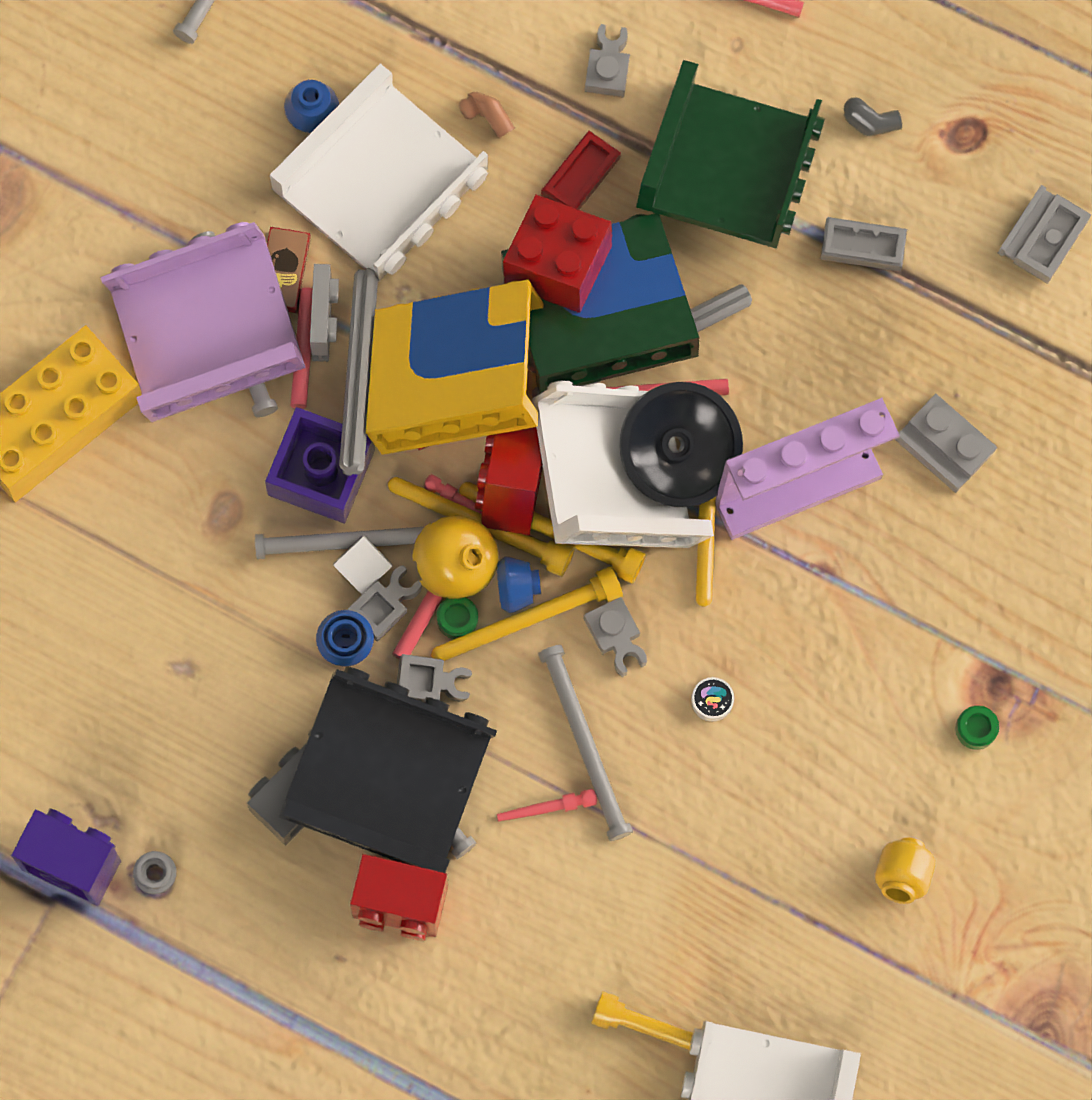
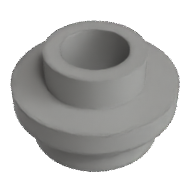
M158 851L142 855L135 863L133 877L137 886L145 893L152 895L162 894L173 886L177 875L173 860L165 853ZM152 867L162 868L163 876L159 880L152 881L148 878V871Z

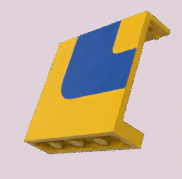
M529 280L511 281L503 285L482 289L476 288L467 292L435 296L426 300L375 309L366 434L382 455L538 427V411L526 395L530 310L543 308V302Z

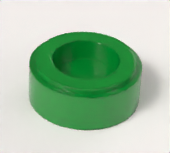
M466 597L459 599L447 598L438 607L436 615L437 625L446 637L456 639L475 631L477 628L478 610L470 599Z
M971 706L965 709L957 719L956 735L964 746L975 750L984 749L993 743L999 733L998 718L987 707Z

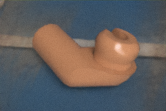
M476 91L468 93V97L459 102V109L466 119H472L477 115L486 118L498 139L515 129L500 102L491 96Z

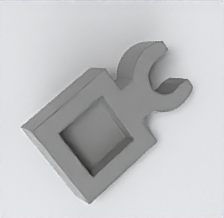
M601 24L597 33V44L601 50L590 49L585 92L624 97L630 54L619 52L627 44V28L621 27L620 37L612 41L605 36L606 25Z
M403 565L393 571L390 585L387 588L376 581L347 609L361 614L368 620L373 630L374 639L377 642L407 613V608L400 602L413 599L421 592L422 584L419 580L410 588H404L399 584V580L407 573V568Z
M622 597L584 614L583 619L602 655L611 650L615 652L614 666L621 677L627 675L626 666L623 664V659L627 656L635 657L641 668L646 666L647 657L642 648L633 645L631 642L640 636V632Z
M402 654L399 659L397 684L410 690L409 697L424 702L425 697L440 700V692H444L451 700L460 702L467 700L470 693L458 691L454 686L455 678L468 679L472 676V671L467 668H456L447 673L443 672L444 660Z

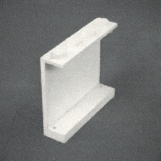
M380 63L270 174L272 190L363 269H373L379 282L387 273L393 275L401 268L406 260L405 254L414 245L420 247L429 239L434 231V224L442 216L447 219L457 210L461 203L460 198L469 188L474 191L485 181L488 174V154L483 151L478 157H475L394 88L392 73Z
M558 381L549 384L548 390L532 399L533 405L538 411L537 433L555 543L690 548L714 536L711 520L689 519L687 507L667 506L651 500L633 485L624 470L619 448L621 428L630 408L648 391H639L638 386L609 389L603 383H594L581 387L572 386L570 381ZM672 437L669 440L668 446L674 453L677 452L675 437Z
M704 1021L702 1030L695 1028L693 1032L690 1054L697 1055L694 1072L686 1071L681 1097L688 1100H852L861 1053L828 1048Z

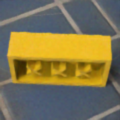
M87 325L82 327L0 393V486L15 503L138 404L137 397L142 395L136 380Z

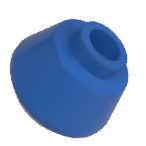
M305 80L292 88L288 93L284 104L285 115L290 124L296 129L312 133L339 105L336 93L328 85L317 80Z
M508 556L503 557L498 562L497 578L501 609L508 613H514L533 604V595L541 594L539 569L530 570V562Z
M340 610L331 613L320 623L316 634V643L320 654L328 662L342 667L353 666L362 662L371 652L374 634L370 623L364 616L354 611Z

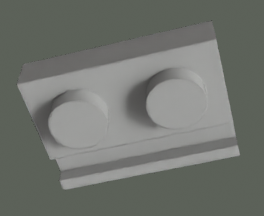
M1041 185L1000 247L998 254L1002 257L1004 255L1014 261V264L1048 284L1086 226L1091 214L1057 194L1055 196L1046 191L1045 186Z
M314 264L310 330L312 361L329 362L330 342L337 341V318L331 317L332 303H338L339 279H332L330 264Z
M937 394L900 430V436L895 439L955 493L960 490L967 480L979 470L997 449L996 445Z

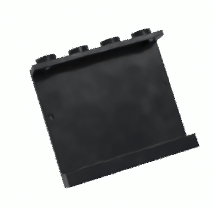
M349 666L345 667L344 672L337 669L330 679L279 818L396 862L445 873L450 859H447L450 847L489 741L496 736L497 730L487 727L489 720L479 715L465 712L464 717L448 712L449 705L440 700L425 697L424 702L411 698L408 696L410 690L401 685L386 682L384 687L369 682L370 675L364 671Z

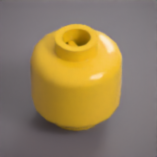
M905 837L901 841L890 842L882 849L875 872V882L882 890L883 896L900 904L912 903L914 900L920 899L927 894L935 869V858L925 848L924 843L918 839Z

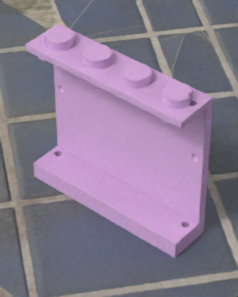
M247 222L233 224L226 229L225 233L214 237L200 236L188 242L186 247L175 251L161 250L155 252L147 261L136 265L131 263L119 265L113 268L110 274L100 277L102 283L112 294L142 395L137 397L140 411L151 422L306 368L264 234L255 222L250 224Z
M877 399L727 460L715 506L730 539H736L880 480L883 473L871 448L900 436L883 399ZM728 509H731V510L733 511V513H732V514H728V513H727Z

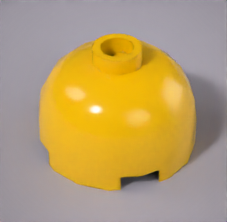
M460 515L443 517L434 523L427 524L416 538L412 553L413 561H416L418 573L422 580H419L422 586L433 595L449 599L470 597L486 588L496 574L499 561L497 543L490 530L479 521Z

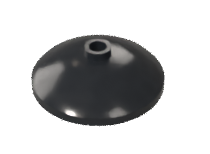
M672 382L649 390L633 404L621 428L619 448L624 470L633 485L642 494L663 505L690 507L705 503L718 495L725 463L729 459L742 455L743 438L741 427L734 411L719 394L696 383ZM672 437H676L680 441V449L675 453L668 446L669 440Z

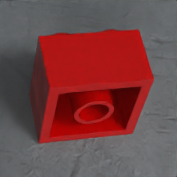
M535 194L503 259L504 284L511 281L529 280L541 299L580 313L612 247V222Z
M537 427L486 437L484 463H481L475 503V510L482 511L481 524L486 528L530 536L543 471Z
M362 854L350 902L352 917L359 919V926L374 931H384V927L389 926L401 929V936L417 941H425L426 936L436 937L448 889V874Z

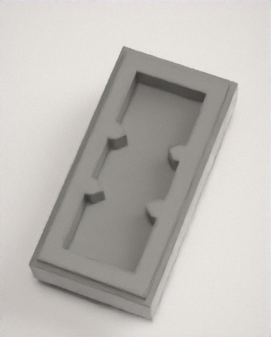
M827 217L820 260L901 271L907 229Z

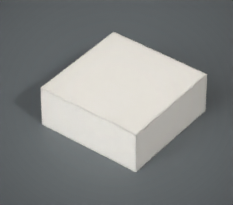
M364 535L333 563L334 567L361 595L392 567L389 560Z

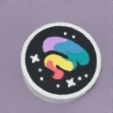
M715 677L700 681L694 688L691 697L694 712L701 719L711 722L725 718L730 713L734 703V693L730 685L726 681Z

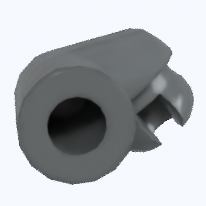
M858 97L850 98L844 104L845 119L865 136L902 129V119L898 110L878 114Z

